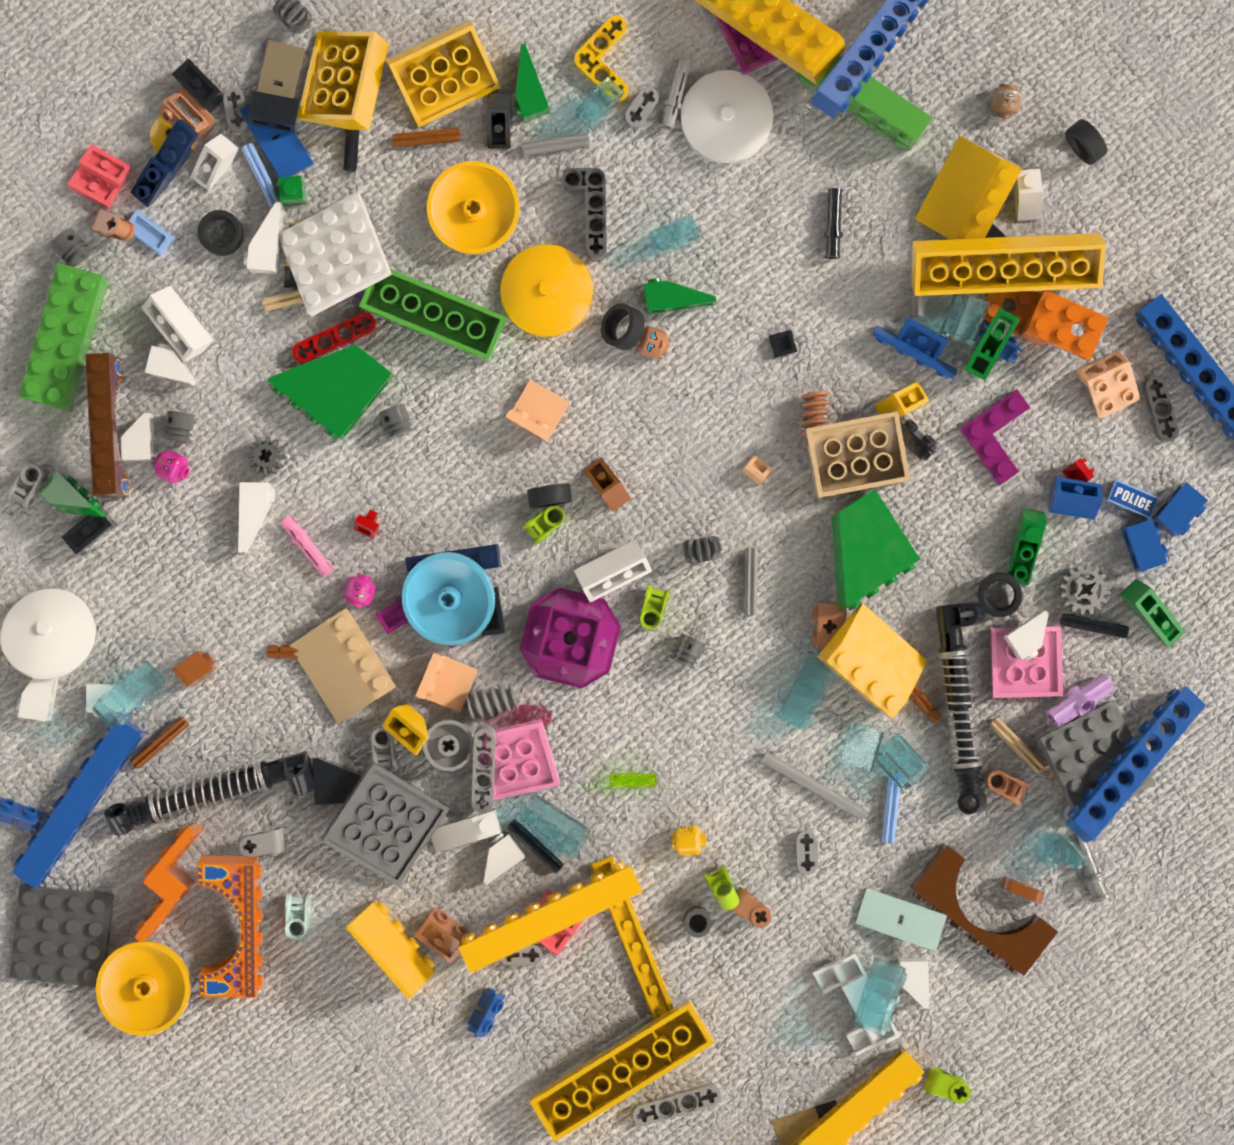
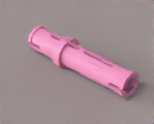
M292 514L280 522V525L292 538L291 542L301 549L322 578L334 570L307 536L308 532L299 526Z

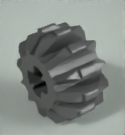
M277 0L273 7L275 16L294 33L301 34L313 21L311 13L298 0Z
M266 437L264 443L260 438L256 439L258 447L252 444L249 446L250 449L254 450V453H247V457L254 458V460L250 461L248 465L250 467L256 466L254 472L257 474L263 470V475L268 476L269 470H271L276 475L278 473L276 466L284 468L280 460H287L286 455H280V453L285 451V447H278L279 440L277 439L271 443L270 437ZM265 451L268 453H272V455L269 456V462L266 460H262V458L265 457Z
M716 536L690 539L683 543V555L689 564L716 560L722 556V546L719 538Z

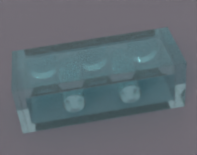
M808 655L777 717L802 730H805L806 727L810 728L815 719L813 712L816 706L821 707L826 697L823 694L826 686H831L836 677V674L833 673L834 671L824 662Z
M146 661L98 699L92 710L111 730L118 724L123 726L131 719L132 716L130 714L134 711L139 713L147 706L148 703L146 701L150 698L155 700L163 693L162 687L167 680Z
M534 792L524 804L516 819L517 822L572 858L577 856L587 842L591 832L589 828Z
M874 957L853 1022L854 1026L882 1036L889 1032L892 1026V1011L897 1008L900 1000L898 995L900 986H904L907 978L905 967Z

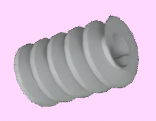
M511 683L508 684L507 691H505L502 685H499L497 693L493 687H490L489 694H486L485 690L481 689L480 696H477L475 691H472L471 698L467 696L472 720H476L477 713L481 718H485L486 711L492 717L494 716L495 709L500 715L503 714L504 707H506L509 713H512L514 705L517 709L516 697Z

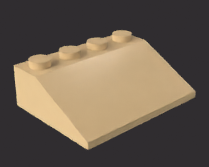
M898 411L806 429L811 474L817 498L910 481Z
M348 608L329 618L289 645V647L299 651L294 653V655L298 656L299 663L338 724L397 688V685Z

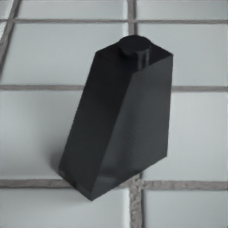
M322 757L312 758L314 805L344 804L363 774Z

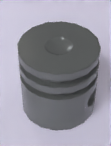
M71 228L60 233L51 244V248L72 267L82 263L91 252V248Z
M404 404L393 406L378 413L384 429H387L385 431L386 435L389 434L387 436L388 440L405 436L414 431L413 427L410 428L412 424L408 422L410 418Z
M167 411L165 428L167 430H164L166 436H163V439L191 443L189 438L192 437L190 431H193L195 415Z
M681 633L675 645L677 649L676 651L673 650L672 653L674 655H671L670 658L694 670V664L697 665L698 662L696 660L700 659L706 644Z
M694 906L685 912L683 923L689 935L700 938L709 933L712 921L709 912L705 908Z

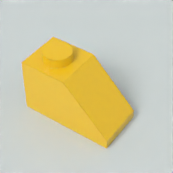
M917 381L875 405V408L879 415L898 411L899 418L929 402V399Z
M408 704L392 708L382 725L387 732L414 755H418L428 738L424 717Z

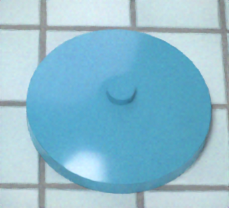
M443 552L424 558L409 572L402 589V605L409 623L421 636L441 645H459L474 639L486 628L494 612L495 593L488 575L475 561L461 554Z

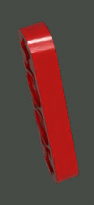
M370 313L356 315L297 343L293 347L292 355L301 364L316 360L373 333L377 327L376 319ZM363 318H366L368 321L372 320L369 324V329L366 330L365 327L357 329L360 334L356 335V331L351 323L355 322V325L359 326L363 323ZM341 328H350L351 336L349 339L342 340L339 337ZM322 337L329 338L331 342L329 348L325 350L318 347V341ZM313 342L314 348L318 353L314 355L312 350L306 353L307 358L298 357L297 354L300 353V348L303 347L305 350L312 348L309 343Z

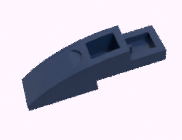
M182 119L177 120L156 156L150 158L130 193L146 207H150L182 168L193 151L191 147L199 134Z
M499 544L445 551L464 555L475 561L483 570L502 567ZM437 553L406 557L407 575L421 560Z

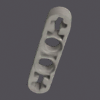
M481 725L477 728L473 743L471 803L473 809L479 813L488 812L492 808L494 801L496 731L489 725ZM485 732L487 733V737L489 738L487 740L486 746L482 747V733ZM485 753L490 756L491 761L482 763L479 761L478 755ZM486 775L490 782L486 785L480 784L477 777ZM481 792H485V805H481V801H479Z
M710 1083L641 1102L633 1109V1119L638 1125L647 1126L710 1108L720 1102L721 1093L715 1084ZM710 1089L712 1093H717L713 1097L714 1100L709 1101L708 1097L702 1098L703 1104L698 1105L697 1092H700V1097L707 1095V1090ZM686 1095L692 1096L695 1100L693 1106L689 1108L681 1104L682 1098ZM662 1102H669L672 1105V1110L668 1114H663L659 1111V1105ZM651 1105H655L657 1117H654L653 1113L647 1114V1119L642 1120L641 1116L637 1117L640 1114V1109L649 1112L652 1111Z

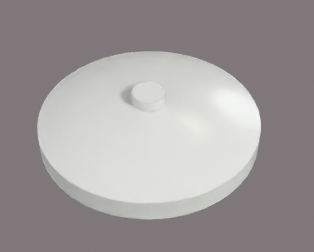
M734 70L715 71L700 78L687 92L681 109V126L687 142L699 155L717 163H736L754 155L766 142L773 123L772 104L765 89L747 74L742 75V72Z
M61 589L39 590L22 598L8 612L1 628L2 650L7 660L22 674L37 679L57 678L73 671L87 658L95 641V621L87 605L73 593Z

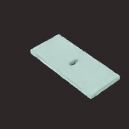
M866 888L855 924L936 951L947 915ZM900 915L904 916L902 924L898 923Z

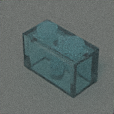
M693 216L649 231L648 234L656 258L700 242V235Z
M954 294L939 334L951 340L973 346L990 302L969 294Z
M899 733L886 740L872 756L902 791L916 784L930 767Z

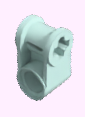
M292 894L286 895L285 933L290 939H300L308 932L311 895L306 897L292 896ZM293 922H298L302 925L301 934H295L292 931L291 926Z

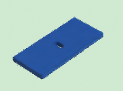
M250 104L239 109L243 119L246 121L279 178L294 176L314 165L296 133L249 124ZM280 134L281 137H279L278 139H272V137Z

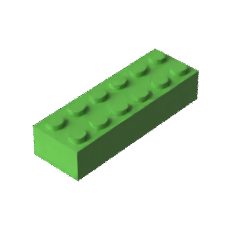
M839 56L817 84H814L797 72L798 80L806 86L812 85L818 89L842 57ZM871 77L867 83L862 81L860 85L863 87L855 99L852 96L849 98L851 103L846 112L850 110L857 115L856 118L861 123L871 124L876 128L875 131L883 137L889 136L895 140L894 143L899 148L911 151L932 117Z
M57 263L19 397L71 412L86 360L85 354L89 350L109 279L100 274Z
M390 269L392 275L366 288L359 305L361 310L488 363L492 359L507 323L506 316Z

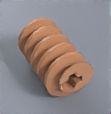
M812 391L801 396L802 400L807 401V403L801 404V408L807 411L801 414V418L807 420L801 423L800 426L802 428L823 426V424L830 422V419L823 416L830 413V410L824 408V405L830 404V401L824 399V396L830 395L831 392ZM806 430L801 432L800 436L807 438Z

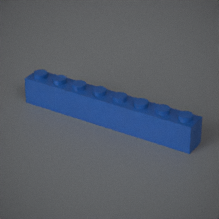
M124 717L117 720L113 719L106 728L108 733L105 738H100L94 745L93 750L95 752L92 757H87L81 764L80 769L82 771L77 778L74 776L66 787L69 789L64 797L60 796L53 806L55 811L51 816L47 815L40 824L42 829L39 834H34L27 843L29 848L26 853L20 854L13 865L16 867L12 873L34 889L43 884L146 734V732Z

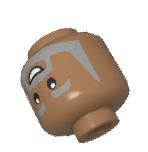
M999 84V87L993 89L990 109L997 113L998 118L1010 119L1011 114L1019 113L1022 92L1017 90L1018 86Z

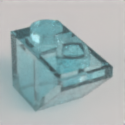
M607 76L576 108V116L593 132L607 118L625 92Z
M1056 832L1039 833L1038 861L1045 862V866L1059 867V863L1068 864V868L1082 869L1083 865L1090 864L1088 856L1069 834Z

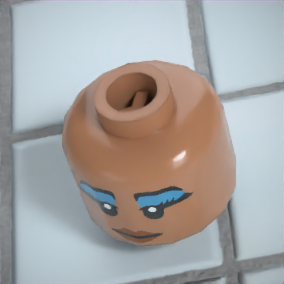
M646 326L641 340L636 344L637 352L640 355L658 359L666 355L670 339L667 338L665 331Z

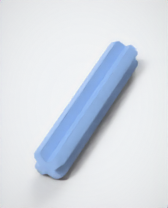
M252 143L246 144L242 147V151L269 206L272 208L276 201L281 202L280 197Z
M889 775L887 782L881 840L883 843L888 844L895 842L901 776Z

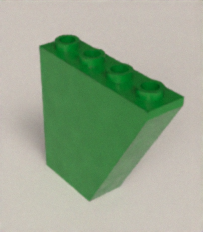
M355 344L271 376L267 381L272 384L270 389L281 397L284 394L290 399L288 404L297 411L301 408L308 413L306 418L317 426L321 423L326 427L324 432L334 440L338 437L343 441L394 375Z
M876 489L865 494L831 517L837 604L840 611L846 608L850 611L862 604L861 598L867 596L868 599L880 592L879 586L885 584L887 587L898 580L896 575L900 572H903L905 575L916 568L914 563L920 560V557Z

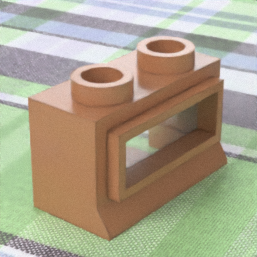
M184 86L178 92L162 101L159 110L162 118L172 126H174L177 120L182 119L199 134L195 142L209 134L215 122V118Z

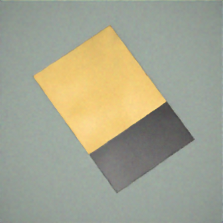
M836 1100L772 1120L779 1144L791 1145L837 1105Z

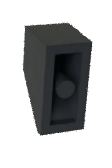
M488 94L486 107L487 147L492 149H511V94Z

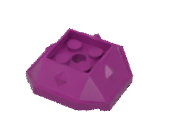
M559 587L531 604L520 651L536 677L582 689L610 672L621 626L605 599L598 598L589 602L586 594ZM568 631H572L577 635V641L573 645H568L564 642V634Z

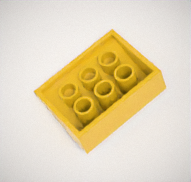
M470 20L386 59L418 127L426 125L501 88Z
M317 31L297 118L303 121L348 130H369L389 43L375 32Z
M959 135L915 220L950 240L985 238L1022 168Z
M863 603L855 609L817 656L877 710L892 719L907 702L927 662L922 655Z
M375 899L346 928L409 1000L435 973L436 968L434 966L436 963L428 954L425 956L419 950V943L412 936L409 938L403 932L405 928L402 923L397 919L393 920L388 914L390 912L388 907L383 902L378 903Z

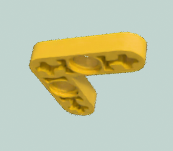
M618 15L610 17L576 52L574 57L577 69L614 103H622L627 99L628 86L601 59L626 33V21ZM612 23L616 25L618 23H621V31H618L616 29L611 34V37L613 38V40H611L608 34L612 30ZM597 38H604L607 41V46L604 49H597L594 46V41ZM587 55L589 56V63L594 67L591 73L588 72L590 71L589 65L586 63L580 64V56L584 58ZM599 70H604L608 74V78L603 82L595 79V73ZM612 78L614 79V81L612 82V85H613L615 88H617V89H619L620 87L623 88V89H622V94H623L622 96H620L619 94L616 95V96L613 95V94H614V90H613V88L609 85V83L611 82Z

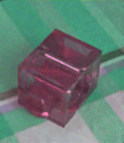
M519 705L518 724L530 722L529 713L537 710L542 715L544 729H547V724L551 725L552 711H548V705Z

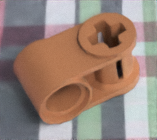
M99 208L90 230L108 238L111 237L127 242L133 237L135 226L132 222L121 219L118 215Z
M990 769L983 775L985 787L1021 806L1022 802L1020 800L1026 788L1030 787V784L995 769ZM998 774L1000 783L993 787L991 785V778Z
M739 887L736 891L739 896V904L732 911L757 927H766L771 921L770 910L751 893ZM765 911L766 919L756 921L757 916L755 913Z

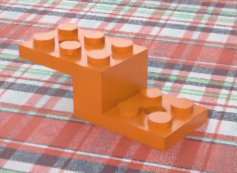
M1043 290L1040 293L1035 291L988 293L977 317L990 324L998 309H1003L1002 302L1010 300L1014 304V309L1008 313L1020 318L1012 334L1039 346L1046 342L1086 361L1091 360L1109 319L1107 316L1048 290ZM1073 324L1082 326L1083 334L1081 336L1073 335L1071 331Z
M198 823L182 827L174 837L177 841L170 846H166L159 855L162 859L155 864L153 863L144 873L147 877L143 883L159 895L162 900L160 899L151 909L154 912L153 915L150 914L147 918H144L136 928L139 932L135 935V938L141 943L156 932L196 883L179 869L175 863L204 829Z

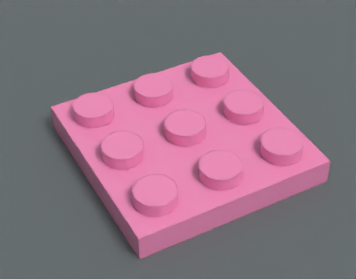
M1061 626L1046 627L1042 647L1037 650L1038 655L1028 661L1025 658L1018 660L1003 638L1005 634L1014 628H990L992 698L1063 696Z
M542 719L495 729L494 800L560 786V779ZM485 732L482 733V747L486 746L487 740L489 738L487 737V733ZM485 753L479 754L482 763L491 761L489 755ZM485 775L488 784L490 779Z

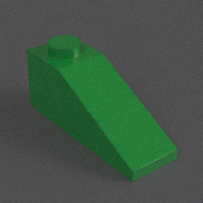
M525 43L521 44L515 95L517 103L513 104L517 117H523L524 123L550 114V107Z
M661 278L649 279L648 283L644 284L647 315L716 305L717 302L716 296L667 280L662 281Z
M999 308L964 370L985 381L1020 318Z
M1135 579L1119 594L1129 608L1166 647L1169 648L1185 633L1154 590L1140 580Z

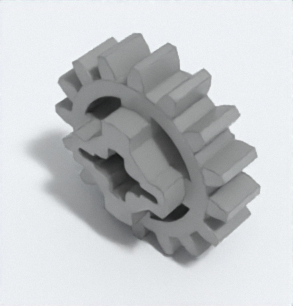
M1088 564L1084 566V570L1081 565L1075 567L1076 572L1068 569L1069 577H1061L1065 584L1058 586V588L1064 589V593L1059 594V597L1066 598L1063 605H1071V612L1076 611L1078 608L1080 615H1084L1085 609L1088 614H1093V608L1101 610L1100 603L1108 602L1104 595L1111 593L1105 590V587L1110 585V582L1103 581L1106 574L1098 575L1099 568L1095 567L1091 571V567ZM1080 574H1087L1092 576V578L1084 580ZM1071 583L1073 584V591H1072V593H1070V585H1071ZM1089 585L1086 590L1088 594H1080V591L1083 589L1082 586ZM1097 586H1099L1098 596L1096 595ZM1084 599L1089 605H1081L1077 601Z

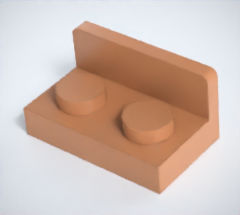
M435 907L414 937L451 964L460 953L458 946L461 942V937L470 932L464 926L451 919L447 913Z

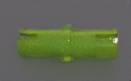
M610 772L609 787H630V789H635V787L656 788V772Z

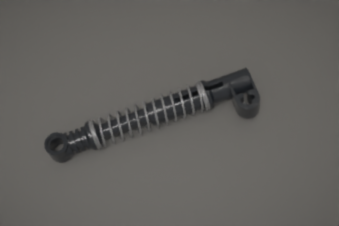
M978 602L935 606L941 646L938 650V657L943 662L940 665L944 669V673L941 676L945 677V682L942 685L946 686V691L943 694L947 695L945 703L948 704L946 712L953 713V716L948 718L947 721L953 722L954 726L949 727L948 730L956 733L950 736L949 739L957 741L950 748L958 750L957 753L951 756L952 758L959 759L953 764L954 772L957 774V777H960L958 779V783H961V785H958L959 789H962L959 791L958 807L963 813L969 815L983 810L987 804V797L983 789L979 788L982 786V783H979L981 777H978V775L981 774L983 761L978 759L982 757L974 756V751L981 748H973V742L980 739L972 738V733L978 732V729H971L970 725L977 721L970 720L969 715L976 712L968 710L975 703L971 702V696L974 694L970 693L969 688L972 686L968 680L971 675H968L967 672L970 666L966 664V660L969 657L965 656L968 654V650L964 644L962 627L977 625L984 620L985 609ZM970 611L974 613V616L960 618V613ZM970 796L974 797V799L976 800L975 807L971 806L969 803Z
M307 751L270 762L259 761L255 762L254 767L246 765L244 770L237 768L236 772L229 770L227 775L220 773L217 778L213 775L210 777V780L203 778L201 785L194 781L192 787L186 783L183 790L179 786H176L174 792L171 789H167L166 796L160 791L157 797L154 794L145 796L141 803L139 801L130 805L115 803L105 810L104 816L113 834L121 836L129 833L134 826H138L140 823L151 822L155 824L164 821V814L166 813L173 819V811L177 810L179 816H182L181 809L186 808L190 814V806L195 805L199 811V803L204 802L205 807L208 808L207 801L209 800L214 805H217V802L221 800L225 803L227 798L234 800V796L240 795L243 797V794L247 792L251 795L254 790H258V792L261 791V788L268 790L274 784L288 781L292 793L300 796L307 794L314 787L313 767Z

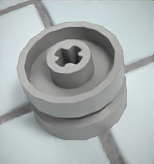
M445 719L435 723L427 731L428 738L423 745V751L426 759L434 767L442 771H454L462 768L472 759L474 732L465 722L458 719ZM449 740L454 741V748L452 749L446 746V742Z

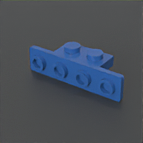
M910 317L907 318L897 336L878 325L875 327L872 335L875 336L879 343L895 347L899 354L915 358L919 365L935 369L936 373L943 378H955L957 369L938 359L949 340L947 337Z

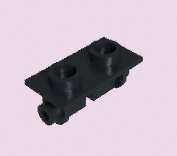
M903 417L900 420L904 446L912 440L914 444L909 450L920 460L924 459L927 461L932 455L929 451L934 454L938 448L935 445L936 441L930 435L921 433L918 430V425L913 420H907Z

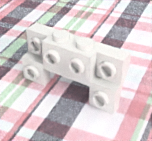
M854 951L812 972L824 994L841 986L861 1025L845 1033L857 1056L900 1037L886 1011L889 1005L883 995H877L875 988L878 985L872 974L867 976Z

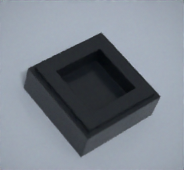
M792 330L769 335L774 358L797 353Z

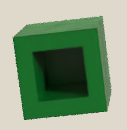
M302 176L278 178L280 201L284 206L307 204L305 181Z

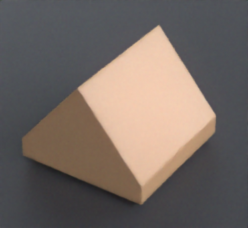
M754 455L742 472L760 485L772 468Z

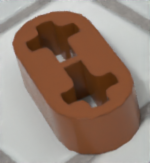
M1005 876L1000 884V888L1041 904L1045 894L1038 889Z

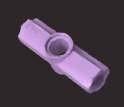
M1101 674L1082 688L1075 686L1066 693L1063 701L1046 712L1047 718L1057 729L1078 715L1084 716L1095 709L1098 701L1115 690L1114 685L1105 674Z

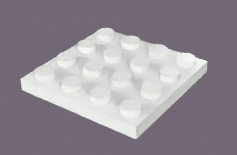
M357 192L278 234L305 308L310 316H314L392 275L361 195Z

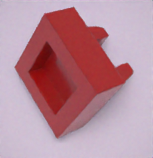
M1079 458L1062 472L1067 479L1088 482L1094 477V468L1089 469L1086 466V458Z
M370 509L366 517L358 514L354 521L353 530L374 540L379 531V524L376 523L378 513Z

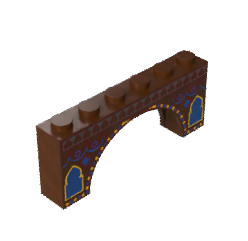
M111 353L85 354L92 495L102 498L129 497L128 474L121 463L116 434V396L119 384L123 382L122 359Z

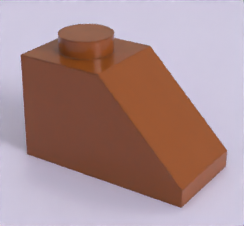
M602 457L583 470L612 512L631 500L619 479Z
M197 651L172 670L186 687L197 686L217 669L214 665L216 660L208 651L205 653Z

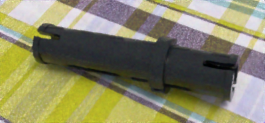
M841 188L828 189L827 231L824 236L827 238L826 259H840V239L843 238V232H841L843 189Z

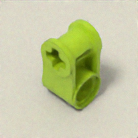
M550 506L529 520L521 528L528 532L534 540L533 544L536 546L565 522L566 514L562 508ZM552 510H558L561 514V519L557 523H552L549 520V513Z
M648 584L640 615V624L644 629L653 630L659 626L671 590H659L652 588V585ZM647 613L654 614L657 618L656 624L652 626L646 625L643 620L644 616Z
M724 864L720 865V869L710 874H703L706 883L722 909L732 910L737 907L739 896Z
M931 1067L923 1088L924 1091L960 1104L969 1100L971 1091L968 1083L963 1078L952 1075L942 1069ZM962 1086L964 1092L960 1091L957 1095L954 1089H959Z

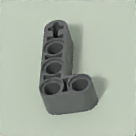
M599 168L567 169L562 174L564 190L568 193H585L587 256L592 261H601L607 253L605 174ZM570 176H575L579 181L576 185L570 186L566 183V179ZM592 176H599L602 181L599 185H592L589 179ZM595 198L602 202V205L596 209L589 205V202ZM592 222H600L602 229L597 232L592 231L589 227ZM594 239H598L599 249H603L599 250V254H594V251L590 250L594 249Z

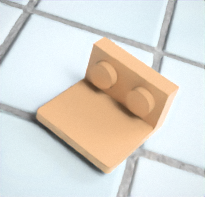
M1118 351L1076 370L1078 379L1089 389L1098 418H1103L1140 400L1130 362Z
M530 380L514 408L509 410L506 418L547 443L568 408L569 402Z
M435 652L431 657L416 696L461 712L478 670Z

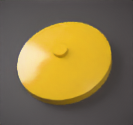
M467 161L453 165L438 176L430 189L427 199V216L431 228L444 245L456 252L480 255L494 251L511 237L518 224L520 203L516 188L503 171L491 164Z
M542 244L523 250L511 260L504 271L500 293L506 314L518 328L538 337H556L573 330L582 322L591 306L593 288L589 271L576 254L561 246Z
M145 940L142 943L140 941L131 942L114 951L101 966L96 981V997L105 1018L117 1029L138 1036L157 1034L172 1026L184 1013L191 995V978L182 958L168 946Z

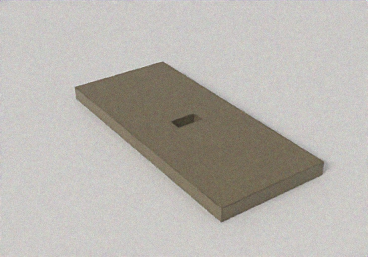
M269 40L257 91L294 99L305 48ZM274 82L282 83V87H281V86H277V85H273V83H274Z

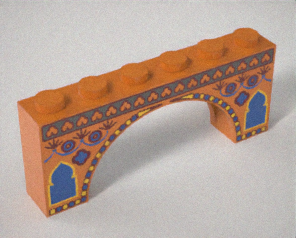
M202 855L197 863L198 886L214 889L230 901L240 921L241 938L236 951L226 960L217 964L203 966L199 974L200 997L256 998L258 991L263 989V975H260L259 968L263 966V954L259 953V946H262L263 932L259 931V924L262 923L263 911L259 909V901H262V887H259L258 879L262 878V865H258V857Z

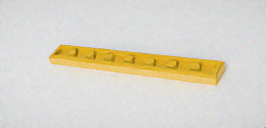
M613 855L591 863L594 874L600 871L605 874L611 871L610 867L616 863ZM629 898L610 907L609 911L652 1018L655 1020L674 1007Z

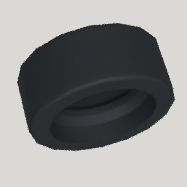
M1080 119L1066 130L1065 135L1070 147L1088 165L1095 164L1107 154V145L1103 137L1088 121Z
M214 210L208 212L201 219L197 235L200 243L210 253L217 256H227L240 248L244 238V230L239 220L232 213L225 210ZM226 220L233 226L234 237L228 245L216 246L209 241L207 231L210 224L214 221Z
M624 303L612 306L605 313L601 322L600 331L603 340L607 344L621 350L631 349L641 340L644 333V316L640 310ZM628 315L629 326L624 335L617 339L616 331L618 324L623 317Z
M569 483L527 489L530 508H541L572 502Z
M996 572L989 574L978 587L979 603L984 607L985 612L993 617L1009 616L1017 611L1022 603L1023 593L1020 583L1008 573ZM997 581L1008 583L1014 591V598L1011 604L1004 608H995L990 605L986 598L988 587Z

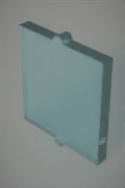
M852 723L841 762L853 765L855 769L862 768L873 772L884 732L872 729L870 725L862 726Z

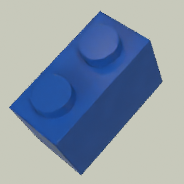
M1056 477L1049 493V513L1095 520L1103 502L1102 484Z
M1187 482L1181 483L1152 519L1172 537L1183 536L1191 527L1190 521L1194 517L1198 518L1205 511L1206 507L1204 505L1208 499Z
M1153 519L1121 529L1135 572H1143L1168 563L1166 559L1168 557L1167 549L1164 544L1161 545L1159 539L1161 535L1158 524L1153 522Z

